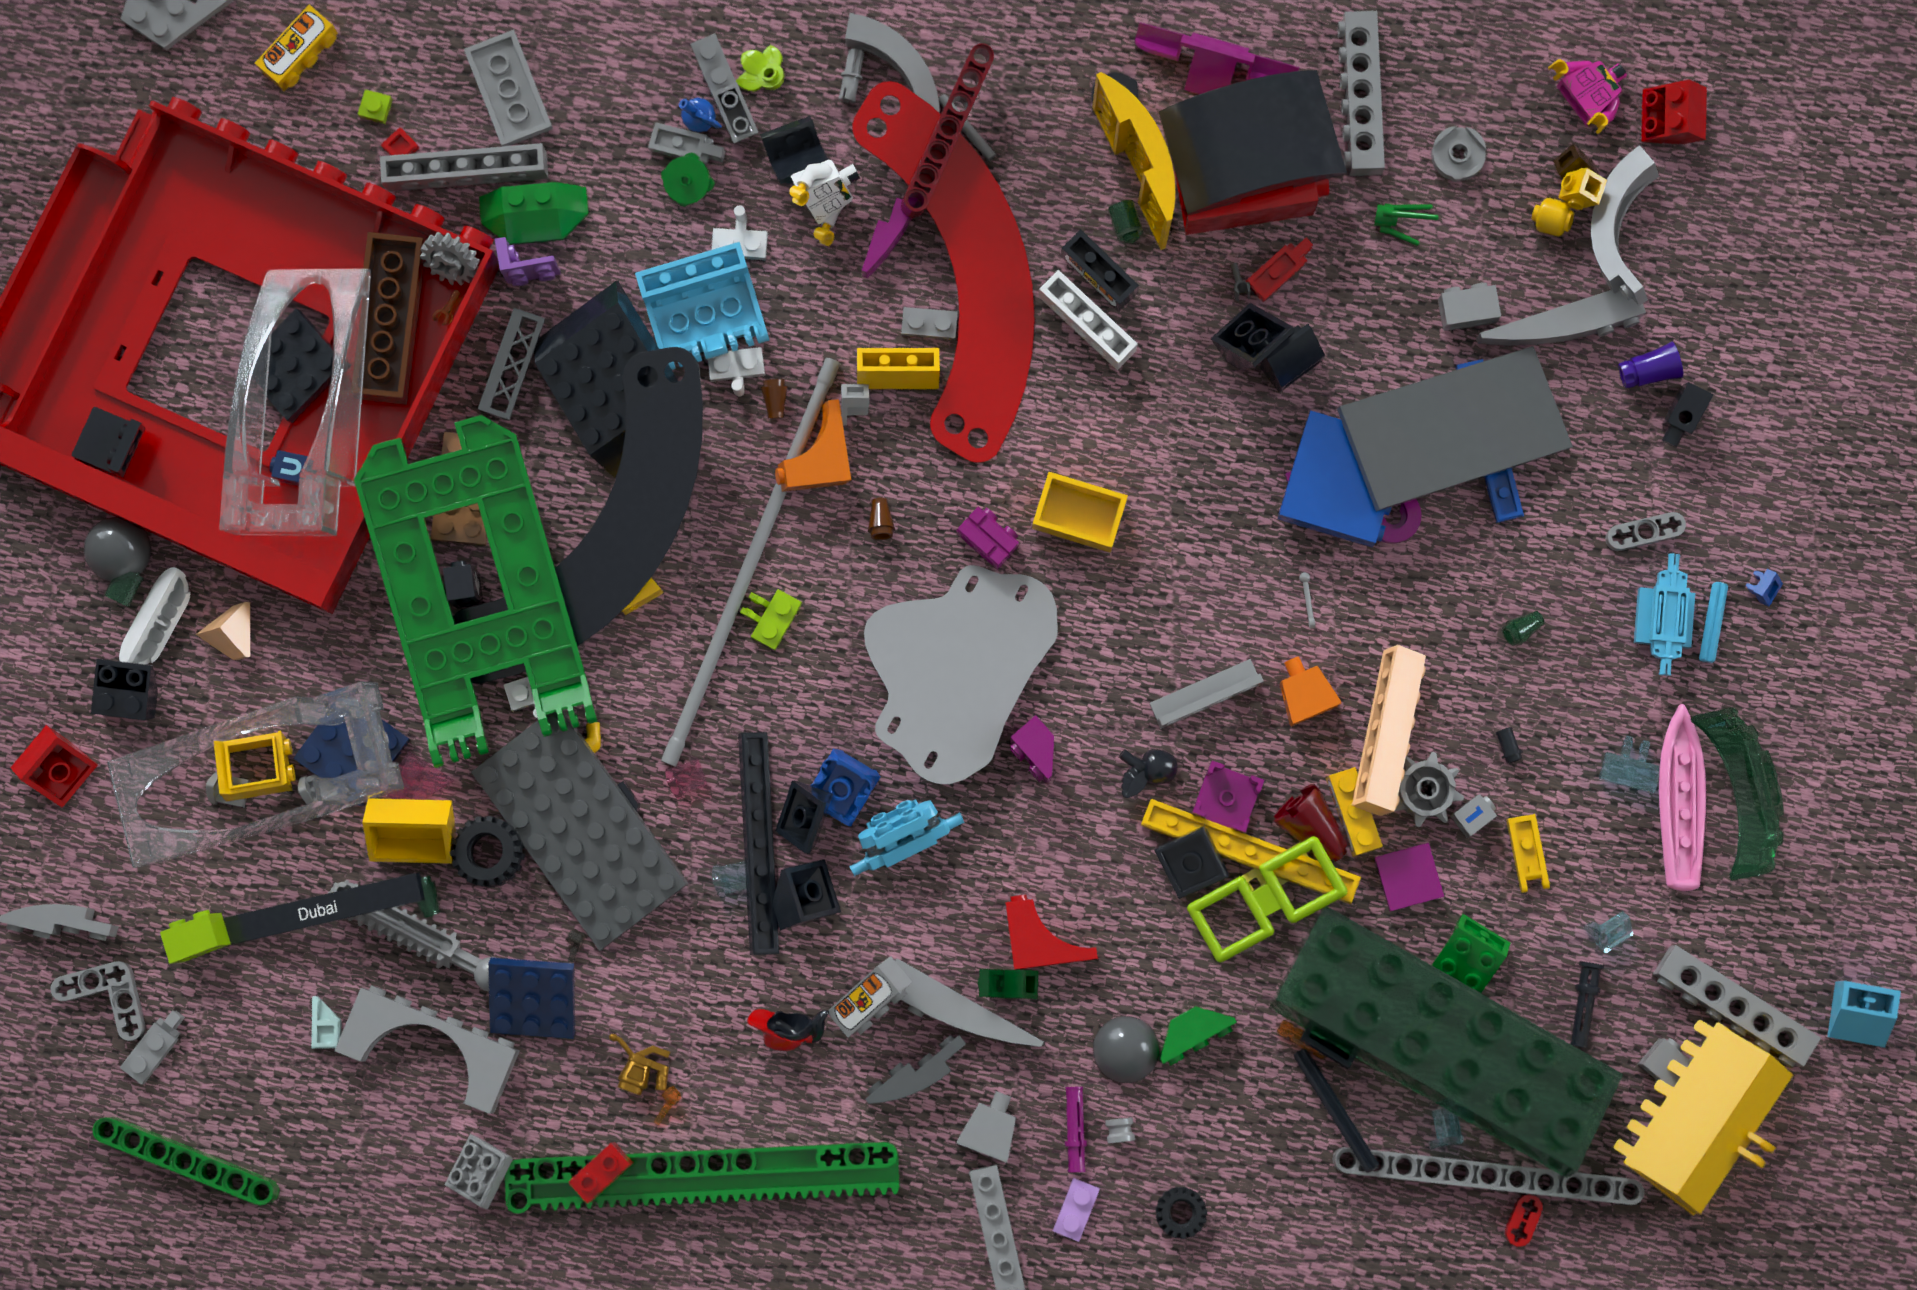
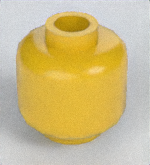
M1546 198L1542 201L1541 205H1535L1532 221H1536V229L1539 232L1560 237L1564 232L1570 231L1574 219V211L1567 205V202Z

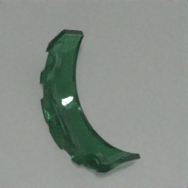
M1733 707L1690 716L1691 722L1706 734L1717 749L1726 767L1734 791L1739 833L1736 858L1729 874L1730 881L1772 872L1776 866L1774 858L1777 846L1783 844L1784 832L1779 828V817L1784 815L1783 799L1771 755L1768 750H1762L1758 742L1760 734L1753 725L1748 726L1738 716L1739 711Z

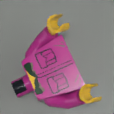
M1558 59L1548 67L1549 70L1553 69L1556 71L1557 74L1553 77L1555 81L1561 78L1557 85L1558 90L1586 127L1595 124L1598 127L1596 133L1599 134L1607 124L1614 120L1620 105L1619 95L1622 92L1618 82L1627 77V73L1622 65L1616 64L1607 70L1601 61L1595 63L1590 61L1565 62Z

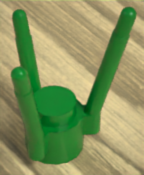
M1378 204L1374 226H1381V233L1393 235L1418 246L1420 244L1418 240L1390 227L1396 226L1398 217L1438 220L1439 216L1426 213L1404 212L1410 210H1431L1433 208L1431 204Z

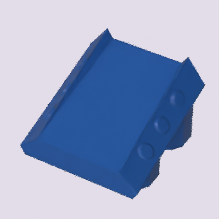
M833 748L810 786L832 793L833 796L827 814L851 827L881 776L876 770L869 768L844 753L843 750Z

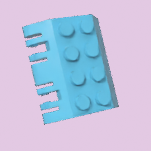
M740 242L635 273L659 349L680 347L690 353L692 352L697 362L702 361L701 352H704L707 360L728 353L726 346L730 344L732 352L738 350L737 338L740 337L745 338L749 347L754 345L752 338L754 336L757 337L758 344L770 341ZM675 362L669 363L672 370L676 369Z

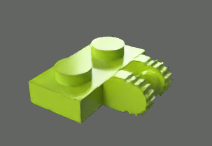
M777 589L771 602L751 592L748 598L753 603L765 607L766 611L760 617L749 608L743 607L740 613L758 623L751 638L776 651L802 602Z

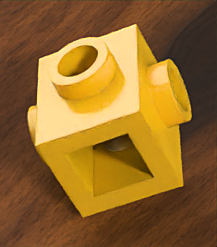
M1581 168L1566 173L1561 182L1562 188L1559 198L1567 202V205L1575 210L1599 205L1607 180L1588 168Z

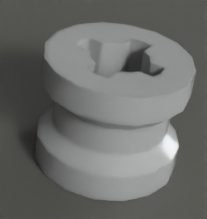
M1133 1117L1105 1120V1125L1109 1128L1107 1143L1135 1140V1134L1131 1132Z

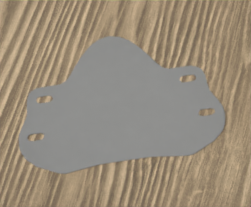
M969 565L960 570L948 593L935 599L906 601L888 605L876 611L867 620L864 630L865 646L876 671L889 693L888 702L876 722V735L885 744L901 753L919 776L937 784H953L965 780L988 765L992 760L1005 722L1034 669L1056 641L1058 635L1057 607L1050 590L1037 579L1027 575L999 574L980 566ZM972 576H977L979 580L974 590L967 592L965 587ZM1021 585H1026L1028 591L1024 599L1019 602L1015 599V595ZM894 717H899L901 719L900 725L895 733L890 734L887 730ZM934 751L938 756L933 766L928 769L924 766V762L929 753Z

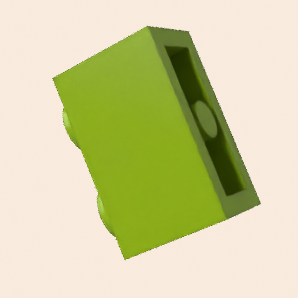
M204 910L193 914V920L188 922L185 919L174 921L169 924V929L161 931L160 935L169 964L183 963L231 945L222 914H210L209 910Z

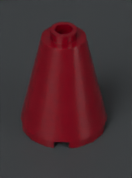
M1310 784L1300 790L1303 795L1295 799L1293 796L1290 797L1275 813L1273 821L1300 842L1313 836L1317 837L1330 860L1333 859L1336 862L1347 853L1346 847L1348 842L1320 789L1315 784Z

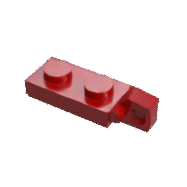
M1305 238L1296 247L1292 243L1288 246L1285 245L1246 280L1250 284V289L1264 303L1303 268L1304 264L1308 261L1304 256L1312 250L1313 244Z

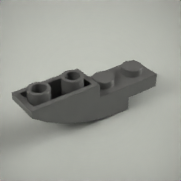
M950 1035L938 1045L942 1050L934 1057L928 1053L917 1063L920 1067L917 1071L910 1063L904 1066L900 1062L888 1072L891 1076L890 1079L884 1084L879 1080L867 1090L869 1096L865 1100L868 1104L897 1100L931 1086L952 1071L945 1062L965 1046L966 1043L960 1036L954 1038Z

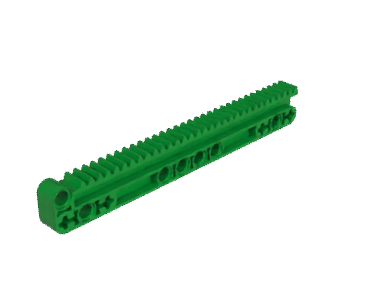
M890 1142L628 1153L626 1155L633 1164L590 1203H586L568 1183L575 1176V1173H562V1167L573 1166L575 1161H577V1166H582L583 1169L597 1155L512 1160L505 1174L506 1206L511 1212L516 1214L529 1211L534 1204H540L543 1211L550 1209L551 1204L554 1210L561 1209L562 1203L565 1210L571 1209L573 1203L576 1209L583 1208L584 1203H586L587 1208H593L596 1202L599 1208H603L606 1206L607 1201L610 1207L617 1206L618 1201H620L622 1207L628 1206L630 1200L633 1206H638L641 1199L644 1206H648L651 1204L652 1198L655 1205L662 1204L663 1199H665L667 1205L673 1204L675 1197L678 1204H683L686 1197L689 1203L693 1204L696 1202L697 1196L701 1203L707 1202L708 1196H710L712 1203H716L720 1195L723 1202H728L731 1195L735 1202H738L742 1194H744L746 1201H750L753 1194L756 1195L758 1201H761L765 1193L769 1200H773L776 1193H778L780 1200H783L787 1192H789L791 1199H795L798 1192L805 1199L810 1191H812L814 1198H818L822 1190L825 1197H830L832 1190L835 1191L837 1197H840L844 1189L848 1196L853 1195L854 1189H857L859 1195L863 1196L866 1188H868L871 1195H875L877 1188H880L882 1195H885L888 1187H891L893 1194H897L900 1187L898 1150ZM868 1147H874L873 1153H880L883 1147H887L888 1152H893V1157L888 1159V1163H884L881 1157L873 1158L875 1164H869L870 1151ZM840 1148L846 1149L844 1154L846 1165H841L842 1159L833 1160L832 1165H827V1161L821 1158L822 1155L827 1153V1149H830L833 1155L842 1154ZM860 1148L864 1151L865 1160L863 1163L854 1164L850 1160L849 1155L852 1149ZM746 1153L752 1158V1165L749 1169L739 1167L737 1160L740 1154ZM715 1154L720 1155L724 1160V1166L719 1171L713 1170L709 1164L711 1156ZM685 1156H691L696 1162L695 1169L692 1172H687L682 1168L681 1162ZM657 1157H662L667 1161L668 1166L664 1173L656 1172L653 1167ZM546 1162L551 1163L555 1170L551 1178L544 1177L541 1172V1168ZM519 1164L521 1169L534 1168L533 1174L521 1175V1179H519L517 1174L513 1173V1170L518 1168ZM518 1192L525 1194L527 1197V1204L524 1208H519L514 1203V1196Z

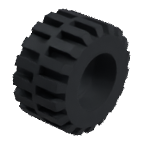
M491 816L476 817L474 821L469 820L464 823L466 826L457 830L456 833L458 835L451 842L454 847L453 850H450V856L454 859L452 864L454 868H457V873L472 884L493 888L497 885L502 886L506 884L507 880H512L515 877L516 871L521 870V860L525 858L523 848L525 847L519 837L520 835L513 826ZM485 836L498 838L503 847L500 861L491 868H481L475 863L473 858L475 844Z

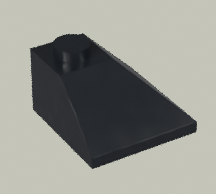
M825 859L781 870L772 902L780 930L800 926L841 912Z

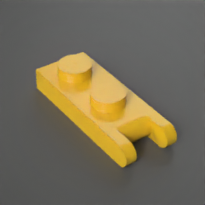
M1536 814L1506 819L1521 893L1528 892L1526 881L1540 878L1543 889L1550 888Z

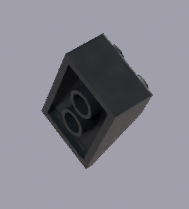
M1249 303L1220 329L1211 340L1224 360L1240 370L1256 367L1287 339L1295 329L1288 323Z

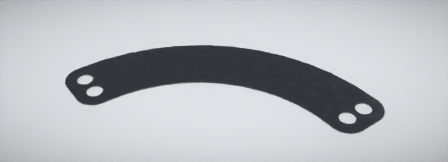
M668 347L641 352L631 357L624 367L623 384L626 403V431L622 459L615 483L603 510L590 531L579 545L555 567L577 646L607 626L634 600L653 576L671 547L687 511L697 477L702 445L703 398L698 362L686 349ZM671 362H679L684 367L685 374L679 382H671L665 376V368ZM646 366L654 368L658 375L657 382L651 387H644L638 381V372ZM505 597L489 603L461 609L454 614L453 618L456 625L506 611L508 607ZM523 663L471 678V681L475 684L489 682L525 672L526 669Z

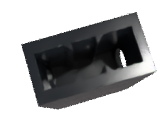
M1690 382L1681 385L1662 423L1668 427L1662 441L1677 448L1683 435H1692L1714 394ZM1680 413L1686 416L1685 424L1679 421Z

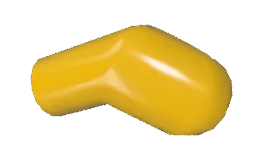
M586 723L587 738L585 741L592 751L596 753L601 747L600 723Z

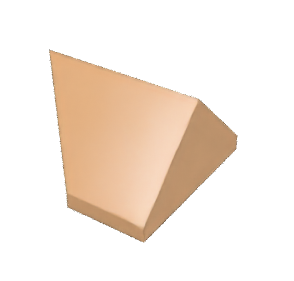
M250 602L233 605L196 635L232 660L250 657Z

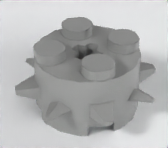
M1432 752L1426 761L1415 763L1406 756V770L1404 778L1400 783L1398 793L1399 804L1395 811L1404 809L1408 814L1412 815L1416 827H1420L1426 818L1433 816L1438 817L1444 823L1448 822L1446 809L1452 802L1463 801L1464 796L1455 790L1456 783L1454 777L1459 772L1458 768L1448 770L1444 765L1438 764L1435 752ZM1421 783L1424 786L1428 784L1431 787V790L1428 792L1430 796L1421 793Z

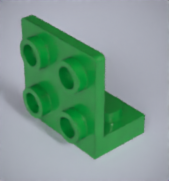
M1462 913L1456 923L1453 934L1432 963L1430 969L1474 997H1479L1507 957L1511 942Z

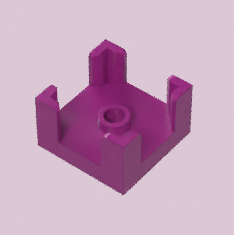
M1212 760L1191 814L1245 833L1264 780L1253 775L1248 777L1224 768L1225 765Z

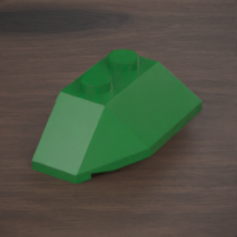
M559 182L500 187L479 197L481 224L497 237H506L510 245L563 240L589 215L587 188Z

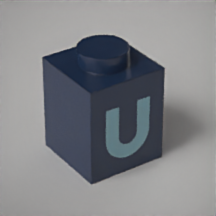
M277 450L276 457L271 459L269 471L272 473L271 477L277 482L309 488L315 461L309 456Z

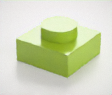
M365 89L357 115L360 118L385 124L392 103V97Z

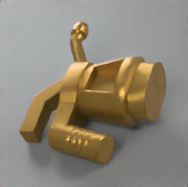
M610 1034L609 1039L619 1042L629 1055L627 1064L618 1076L620 1081L617 1087L641 1096L643 1089L647 1088L650 1068L657 1070L655 1090L666 1091L669 1067L647 1059L645 1056L655 1053L668 1058L670 1052L656 1046H651L633 1053L621 1037L616 1034Z

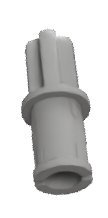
M852 48L848 51L845 72L841 73L843 80L838 98L841 102L849 103V100L851 104L856 102L858 84L862 80L860 72L864 52L860 49Z

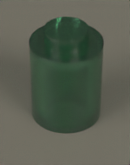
M1125 200L1110 206L1108 212L1117 239L1119 241L1124 240L1125 244L1139 240V235L1143 233V228L1134 201Z
M130 571L112 579L104 596L129 607L144 579L139 576L141 572L133 573Z

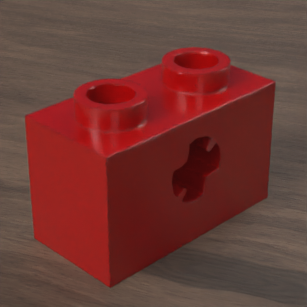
M613 1142L568 1183L586 1203H590L624 1173L633 1162Z

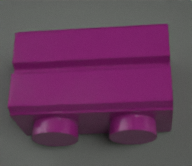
M978 506L958 527L956 534L998 570L1019 547V542L1016 540L1019 536L1009 526L1002 528L996 522L998 517L990 509L985 508L982 510Z

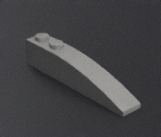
M1612 290L1481 332L1476 340L1478 344L1515 346L1563 342L1596 333L1601 337L1614 332V327L1623 325L1624 328H1629L1639 324V319L1644 316L1646 311L1643 304L1638 306L1633 299L1627 300L1621 290L1615 294Z
M896 959L895 962L912 981L904 989L907 995L901 999L910 1004L907 1009L921 1018L925 1013L953 1027L983 1037L1016 1044L1042 1046V1040L903 961Z

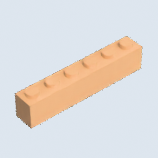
M1400 645L1383 651L1352 806L1378 816L1395 812L1399 804L1398 793L1400 783L1405 775L1403 768L1405 758L1410 750L1409 738L1415 724L1414 713L1420 699V683L1425 674L1424 663L1426 655Z

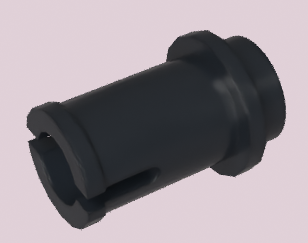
M1512 727L1495 732L1504 754L1502 759H1505L1507 764L1523 759L1521 755L1523 750H1519Z

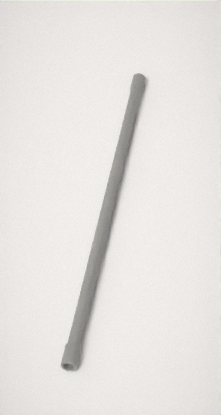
M825 358L817 378V384L785 460L803 454L828 390L832 386L841 365L838 361ZM777 482L677 726L662 756L661 761L671 766H677L691 725L787 491L782 492L781 485H778Z

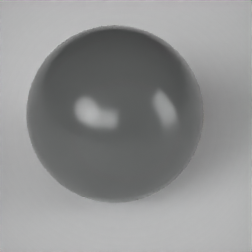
M111 517L98 522L89 531L84 542V557L87 565L95 575L110 582H126L136 578L146 569L151 558V542L146 531L140 525L128 522L122 517Z
M1120 1016L1109 1020L1098 1030L1093 1042V1057L1097 1067L1107 1078L1115 1082L1134 1083L1144 1079L1153 1071L1159 1059V1041L1154 1030L1146 1022L1136 1017Z

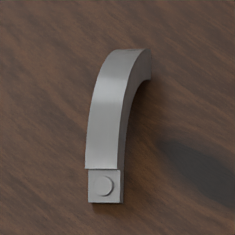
M849 13L845 36L846 47L872 53L889 63L904 78L913 93L940 113L938 94L933 77L915 48L890 27L874 19Z
M1640 145L1631 151L1606 179L1607 183L1600 204L1594 206L1591 220L1593 250L1607 285L1614 294L1621 290L1627 300L1633 299L1638 306L1646 302L1648 298L1642 284L1631 273L1620 257L1619 233L1623 218L1633 200L1646 186L1659 177L1655 162Z

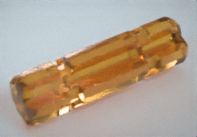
M1283 1020L1277 1028L1279 1035L1284 1038L1289 1037V1041L1301 1048L1307 1049L1308 1052L1311 1050L1313 1055L1320 1059L1326 1057L1299 1040L1303 1032L1301 1028H1294V1024L1287 1020Z

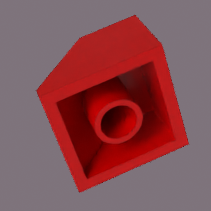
M46 725L10 768L22 782L63 808L98 764L68 739Z

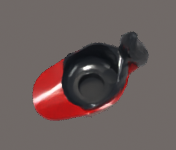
M757 1009L748 1016L747 1023L763 1032V1041L768 1048L777 1051H791L803 1042L816 1043L821 1040L825 1029V1019L829 1011L822 1010L813 1019H810L802 1013L787 1014L782 1011L774 1013L765 1009Z

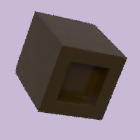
M1574 143L1553 161L1558 175L1562 178L1566 176V173L1581 168H1588L1600 175L1595 163Z

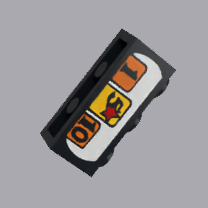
M1081 229L1061 248V257L1118 312L1138 294L1139 285Z

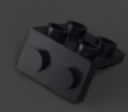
M811 116L760 134L769 162L780 184L793 183L791 175L805 170L809 164L822 163L828 160Z

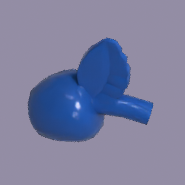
M698 97L689 101L687 99L680 101L679 107L682 109V121L690 131L701 133L708 131L711 127H722L715 120L714 107L708 100Z

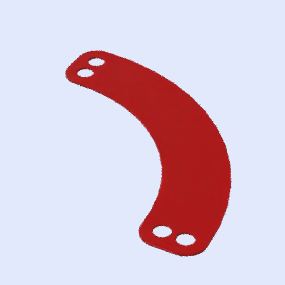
M886 81L877 84L871 89L854 117L852 131L861 147L888 165L909 186L941 114L902 84ZM886 96L897 98L900 103V110L894 115L885 114L880 107L881 100ZM878 118L885 122L887 130L882 137L875 138L868 133L867 123L871 119ZM945 125L941 127L945 135L951 136L954 134L950 126ZM960 133L926 207L946 245L953 266L959 305L958 342L953 366L945 389L931 415L930 428L934 438L941 445L968 461L981 463L992 459L998 453L1015 419L1026 387L1033 349L1034 303L1026 250L1015 217L990 170L980 155ZM933 149L930 151L934 159H943V155L939 150ZM922 173L919 175L923 183H932V178L928 174ZM951 414H957L964 420V429L958 434H951L945 428V419ZM975 428L982 429L987 434V443L982 448H974L968 442V434Z

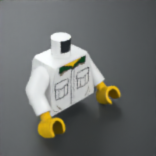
M827 160L822 163L809 164L805 170L791 175L795 186L790 188V195L793 197V203L799 206L806 204L818 225L822 224V227H817L814 230L815 239L820 240V243L830 246L834 241V233L829 229L834 227L838 214L853 199L847 186L859 180L860 176L853 164L838 171L833 161Z

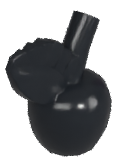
M1124 749L1118 757L1131 766L1122 778L1121 788L1124 798H1130L1139 794L1146 787L1147 783L1154 785L1168 783L1177 774L1178 764L1175 756L1163 750H1148L1143 755V758L1140 759Z

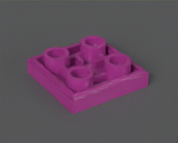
M1429 843L1374 857L1389 912L1444 897Z

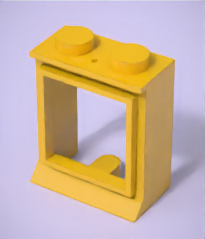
M281 731L229 741H214L219 794L226 802L292 791L291 782L296 780L294 766L289 765L288 755H292V744L290 738L286 739ZM273 746L276 779L233 786L230 753Z

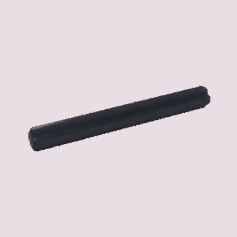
M1306 1048L1297 1051L1294 1054V1059L1366 1173L1374 1171L1379 1167L1378 1161Z

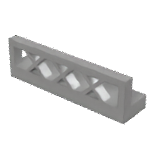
M1251 659L1150 702L1149 705L1160 729L1258 687L1264 680L1261 674H1257Z

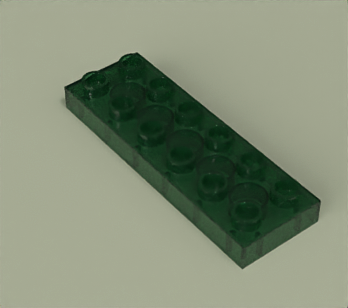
M1325 906L1315 918L1268 1007L1566 1178L1578 1171L1623 1076L1619 1071L1328 906Z

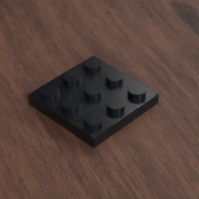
M297 308L240 365L283 417L291 423L349 366L302 311Z

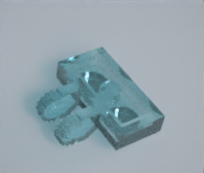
M1626 736L1621 755L1610 752L1605 753L1599 780L1654 794L1659 779L1660 766L1646 762L1650 742L1642 741L1639 747L1638 760L1629 758L1633 746V737Z

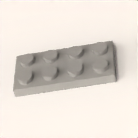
M514 30L464 49L502 147L514 145L553 129Z

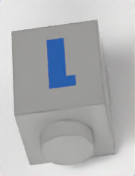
M1478 794L1451 814L1450 817L1466 838H1468L1497 816L1494 812L1496 807L1487 796L1482 797Z

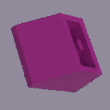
M1035 715L1010 737V743L1012 744L1010 751L1020 762L1025 759L1030 764L1029 772L1038 782L1043 779L1046 783H1049L1052 778L1054 735Z

